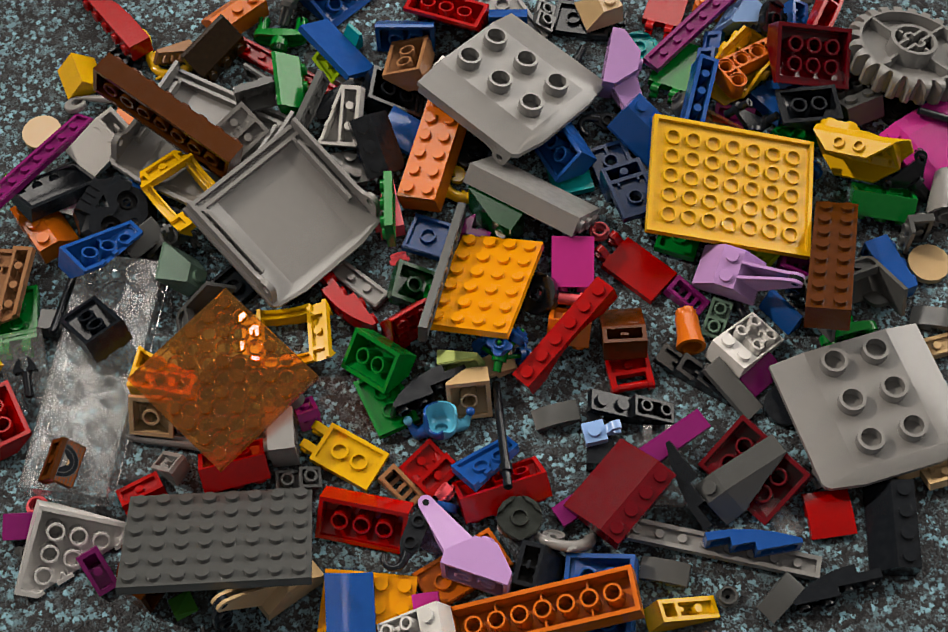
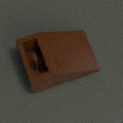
M641 308L606 310L604 314L599 316L604 360L647 358L648 338Z

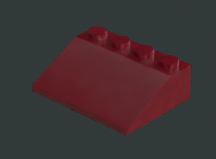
M784 21L768 24L767 49L773 83L802 86L835 84L836 89L848 90L851 56L849 45L852 40V29Z
M742 414L698 465L706 473L711 474L767 438L768 435L747 416ZM786 453L772 475L763 484L761 491L756 494L749 504L750 506L747 510L766 526L807 486L814 476L790 454Z
M621 438L563 506L617 550L673 484L676 474L659 460Z

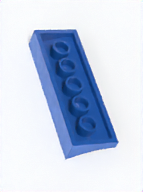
M373 572L324 573L326 632H377Z

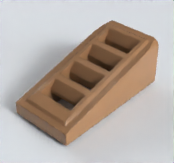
M189 39L157 49L153 61L154 65L173 64L175 60L179 61V63H185L180 55L192 44V41Z
M395 463L377 479L379 484L395 499L406 501L405 499L414 492L416 495L409 501L414 502V506L418 503V499L424 495ZM394 473L397 477L388 483L386 480ZM399 480H402L403 483L395 490L393 486ZM405 486H408L410 489L401 496L399 492Z

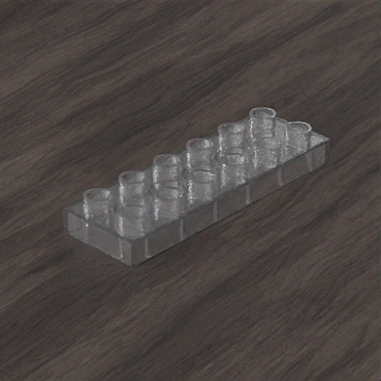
M116 256L104 267L77 277L67 313L95 295L123 319L133 339L124 347L110 354L107 359L95 363L64 327L62 328L18 488L25 497L43 496L48 500L112 507L129 441L127 439L129 431L128 395L131 393L126 384L138 346L151 353L167 290L166 285L155 280L158 261ZM63 436L86 447L74 486L71 489L55 482L47 485L38 482L52 440Z

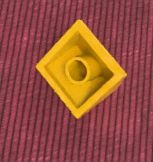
M70 53L57 70L68 100L75 96L96 93L93 90V68L97 65L95 58Z

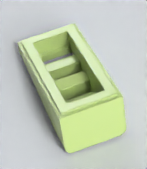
M437 350V365H442L445 371L463 364L466 368L485 366V361L477 352Z

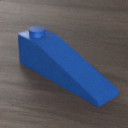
M130 220L60 246L58 267L70 279L100 269L143 235V231Z

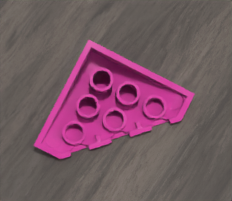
M940 100L939 104L931 105L927 102L921 106L948 115V102ZM917 108L894 122L881 132L879 136L910 139L912 141L914 152L901 163L902 169L915 160L914 153L915 150H918L917 148H922L926 151L928 158L923 174L925 179L923 183L930 191L934 173L942 167H948V124L918 115Z

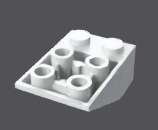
M110 106L89 124L65 152L75 163L94 177H97L111 166V141L117 132L125 131L129 125Z
M752 311L714 338L704 356L711 363L720 357L740 379L768 352L772 353L784 341V338Z
M439 601L431 602L376 624L378 632H456L451 606Z

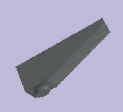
M771 434L713 471L696 484L695 487L712 510L726 525H729L747 511L750 506L749 504L756 494L761 491L763 484L772 475L787 452L775 436Z

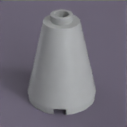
M942 167L934 173L925 212L926 214L934 213L935 222L933 226L939 227V223L946 224V227H948V167Z

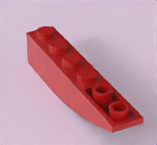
M81 0L86 11H91L94 20L97 23H101L106 34L110 33L113 42L116 45H120L125 56L129 55L135 61L153 51V46L147 33L113 0Z
M815 0L806 24L833 27L844 0Z

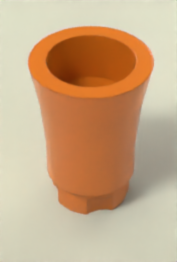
M689 305L677 308L675 311L676 350L682 354L687 352L690 355L701 353L705 350L706 343L702 335L696 309Z

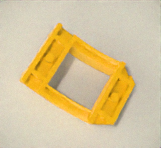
M173 150L140 171V188L156 209L180 234L193 236L191 230L196 228V225L183 211L176 214L161 198L154 187L184 167L204 192L216 182L204 171L192 153L186 155L182 154L181 151Z
M322 299L321 302L313 305L308 303L278 310L257 309L256 314L251 319L248 317L242 323L243 355L252 356V360L248 364L258 368H286L331 358L336 352L332 349L330 316L333 313L328 301ZM307 322L309 352L285 357L266 358L265 326H282Z

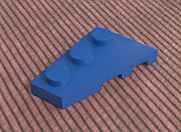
M507 436L509 460H511L520 450L518 444ZM498 440L451 465L452 472L474 492L479 490L499 471L501 461Z

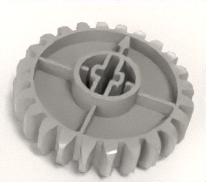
M893 6L892 10L888 7H879L877 11L875 9L867 10L865 14L857 16L855 21L849 26V29H852V40L849 45L851 50L850 72L854 75H860L859 81L862 84H871L872 91L876 93L882 91L885 93L884 96L889 99L897 97L901 103L907 104L909 100H912L916 105H924L925 101L931 105L939 104L940 100L947 102L948 26L943 25V20L939 18L932 19L930 18L931 15L926 12L918 14L912 8L903 11L902 7Z

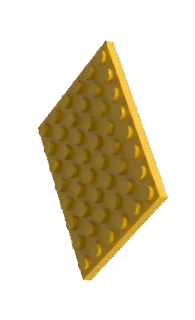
M654 114L652 118L644 232L711 244H728L741 249L808 260L811 254L814 142Z

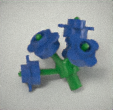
M513 327L509 339L482 336L475 339L471 345L473 352H477L481 357H485L488 354L492 356L491 360L494 361L492 371L501 373L502 365L508 359H515L516 363L520 365L532 352L530 348H527L526 344L529 342L526 337L528 334L520 327H516V329ZM515 344L521 346L515 349L514 354L508 355Z

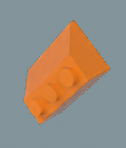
M230 0L201 20V23L207 28L222 14L242 34L258 23L259 17L264 19L269 15L267 0Z
M16 206L10 208L16 222L46 264L59 257L60 246L80 239L59 211L31 222Z

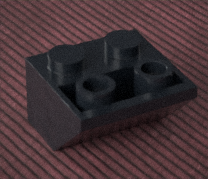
M523 539L511 582V592L561 581L565 571L566 557L547 545Z

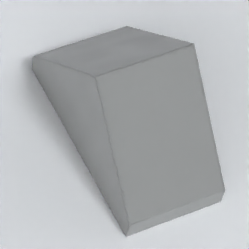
M163 451L150 467L176 486L181 483L191 470L183 454Z

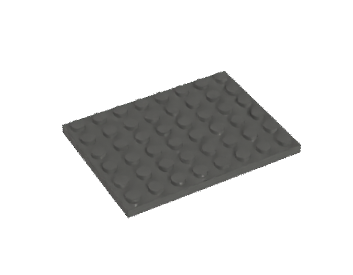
M299 487L291 489L277 488L270 490L255 489L250 491L130 496L115 587L116 595L312 585V488Z

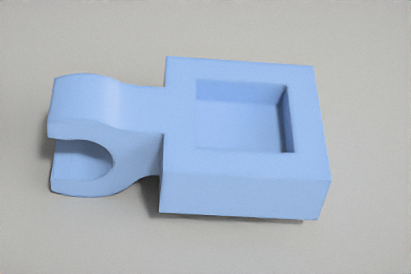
M603 419L581 424L586 447L608 443V436L622 433L620 419L612 420L605 425Z

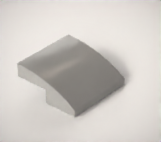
M242 101L216 124L225 133L237 138L244 145L242 156L269 132V129Z

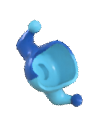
M435 401L425 406L423 410V423L421 425H414L410 416L404 417L403 423L408 427L412 437L416 440L427 437L439 441L447 440L456 432L469 428L471 418L475 414V409L468 407L466 415L463 418H458L457 408L454 404L447 401Z

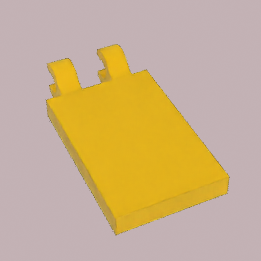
M315 420L311 426L313 429L311 432L322 437L318 445H315L303 438L299 444L301 447L300 451L309 454V461L313 464L321 466L322 469L367 493L388 460L389 453L333 422L327 427Z

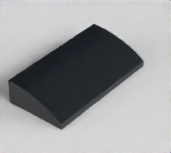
M71 162L35 177L11 201L28 220L34 222L78 203L93 178L96 177L77 163Z

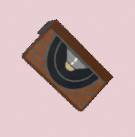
M64 436L52 440L38 482L45 485L55 482L65 488H73L86 447Z

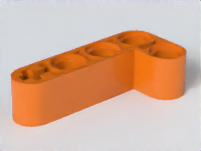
M767 37L719 60L714 81L729 98H740L747 84V77L745 75L764 67L769 62Z

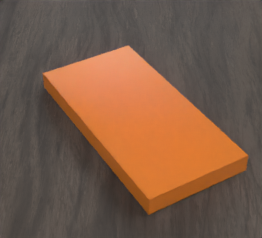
M489 527L475 535L478 537L488 536L498 543L509 567L512 568L514 566ZM442 556L412 573L411 576H418L417 586L421 593L439 591L440 602L450 606L476 589L443 578L440 566Z

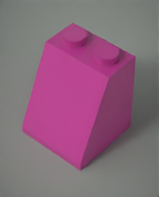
M552 236L551 277L555 279L559 292L577 289V292L583 293L593 282L594 236Z

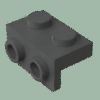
M272 76L261 77L257 80L240 83L232 87L236 105L242 101L252 113L278 106Z
M917 213L907 216L905 223L902 224L901 233L897 236V243L901 247L903 254L908 253L912 243L926 242L935 222L934 213Z

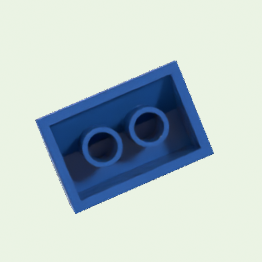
M385 20L375 23L378 51H389L391 42L426 35L429 36L433 50H436L435 21Z
M639 93L627 103L608 124L607 128L636 157H640L642 163L649 168L652 118L654 114L661 113Z
M572 122L543 145L534 149L557 183L585 174L597 161V158Z

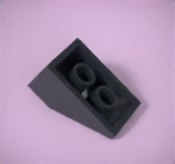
M374 64L364 77L363 88L366 89L364 110L370 113L386 110L389 115L395 105L421 120L425 97L418 91L408 92L386 81L382 77L384 68Z
M835 84L775 90L783 126L814 132V126L820 123L822 119L831 117L838 121H843L844 117Z
M95 295L58 319L95 363L107 359L110 354L124 347L133 339L123 319Z

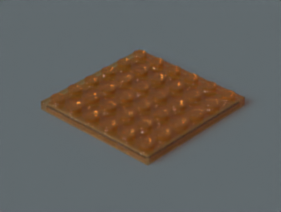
M225 288L128 377L127 380L222 472L319 377Z

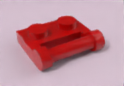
M648 353L647 358L604 360L611 393L619 395L622 392L648 388V390L655 389V380ZM645 375L646 380L617 384L619 379Z

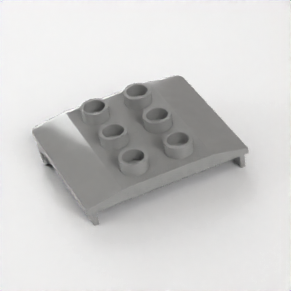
M512 13L492 22L440 60L417 82L418 92L484 142L492 151L494 160L500 165H505L511 158H519L543 145L584 112L604 87L602 86L603 80Z
M177 60L173 62L158 84L164 91L171 92L177 100L188 104L193 111L204 115L214 125L220 122L237 106L233 91L181 69ZM272 108L254 112L253 114L269 129V132L242 156L241 162L286 128L295 117V112L290 111L286 115ZM134 118L125 131L117 132L111 141L110 163L115 169L141 185L140 171L171 151L181 150ZM200 164L204 171L215 182L221 179L220 177H218L217 175H215L210 170H208ZM185 167L154 187L158 193L184 205L189 200H195L204 192Z
M296 117L291 120V123L195 200H189L186 207L182 209L185 215L272 308H280L306 293L365 242L380 223V216H382L380 201L376 195L370 191H364L357 185Z
M916 323L882 329L810 350L769 366L768 369L811 463V474L814 476L812 480L817 489L824 488L825 490L834 491L865 487L938 465L948 460V385Z

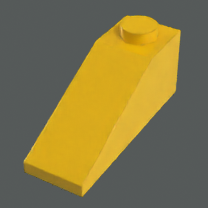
M714 595L659 599L643 609L649 632L670 631L720 618Z

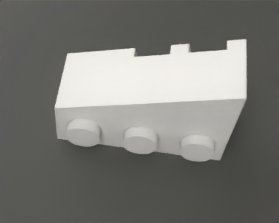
M341 84L331 107L330 115L324 124L325 127L320 138H318V142L322 146L357 149L348 122L363 116L365 88Z

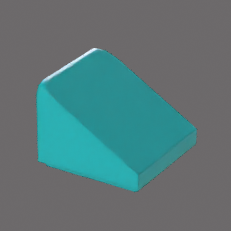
M348 23L343 35L359 50L363 47L362 33L352 24Z

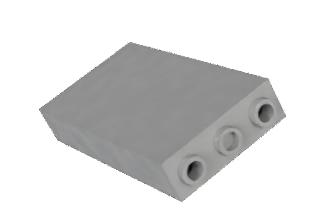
M493 156L471 162L463 180L464 183L571 237L584 230H588L591 225L594 226V223L599 220V207L508 162L505 165H500L494 160Z

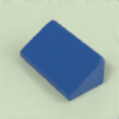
M527 9L489 10V25L511 13L527 24Z
M769 290L759 306V309L787 335H790L800 327L803 316L775 290Z

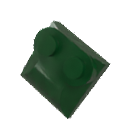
M399 259L391 275L387 292L388 300L396 306L403 304L409 306L416 301L424 299L425 287L427 284H432L435 272Z

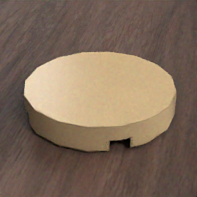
M37 116L29 120L24 126L22 138L29 149L35 150L61 127V124L52 116Z
M919 245L910 252L907 258V267L911 274L916 276L917 281L925 284H935L942 281L948 274V255L944 250L935 245Z

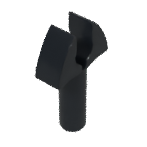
M27 357L28 367L24 371L22 369V361L18 358L13 368V374L15 376H22L25 397L32 398L34 393L31 375L33 372H38L39 369Z

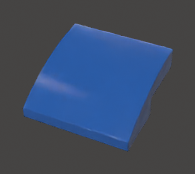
M394 105L388 117L401 152L409 156L421 121Z

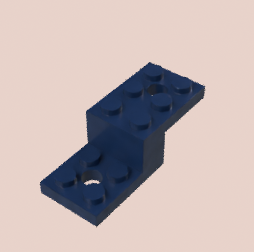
M620 140L590 148L597 158V161L590 168L606 203L614 202L623 223L645 217L648 174L640 157L632 159L627 147ZM613 160L616 164L608 165L606 161ZM632 195H637L641 199L639 201H633L630 199V197Z

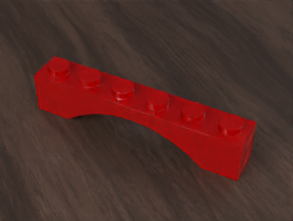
M597 276L513 372L512 375L517 382L534 395L547 380L554 365L574 338L588 324L604 314L618 298L615 289Z

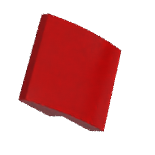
M430 438L398 467L424 495L431 497L435 495L437 489L444 482H448L455 476L451 469V465L455 461L447 452L444 453Z
M157 471L115 491L126 515L128 514L130 496L168 494Z
M847 489L801 494L810 540L858 534Z

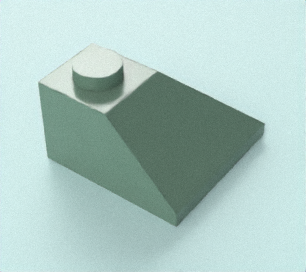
M163 242L155 280L187 297L194 295L205 283L207 271L198 259L167 242Z

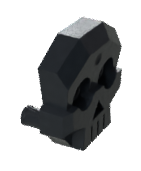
M118 174L107 179L93 178L85 193L76 204L72 216L77 225L79 237L84 238L106 230L109 226L114 227L130 220L137 226L150 217H153L157 222V209L141 189L133 187L132 181ZM101 202H103V204H104L105 207H98V206L100 205ZM123 202H129L130 206H124ZM122 251L116 258L120 259L126 256L127 253Z

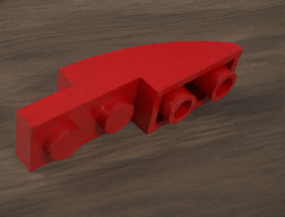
M332 271L320 280L324 286L321 289L323 299L328 301L330 308L340 318L354 327L373 329L378 332L377 324L379 322L373 313L369 314L366 309L367 305L361 297L358 298L354 292L348 295L343 286L339 287L336 283L338 280Z

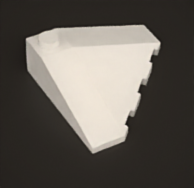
M37 499L14 594L38 599L45 594V589L55 583L59 586L74 577L73 572L81 568L76 557L92 547L97 546L102 555L113 548L115 550L120 549L123 544L126 522Z

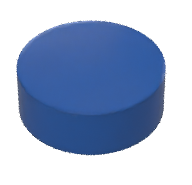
M437 500V503L446 512L458 513L459 505Z

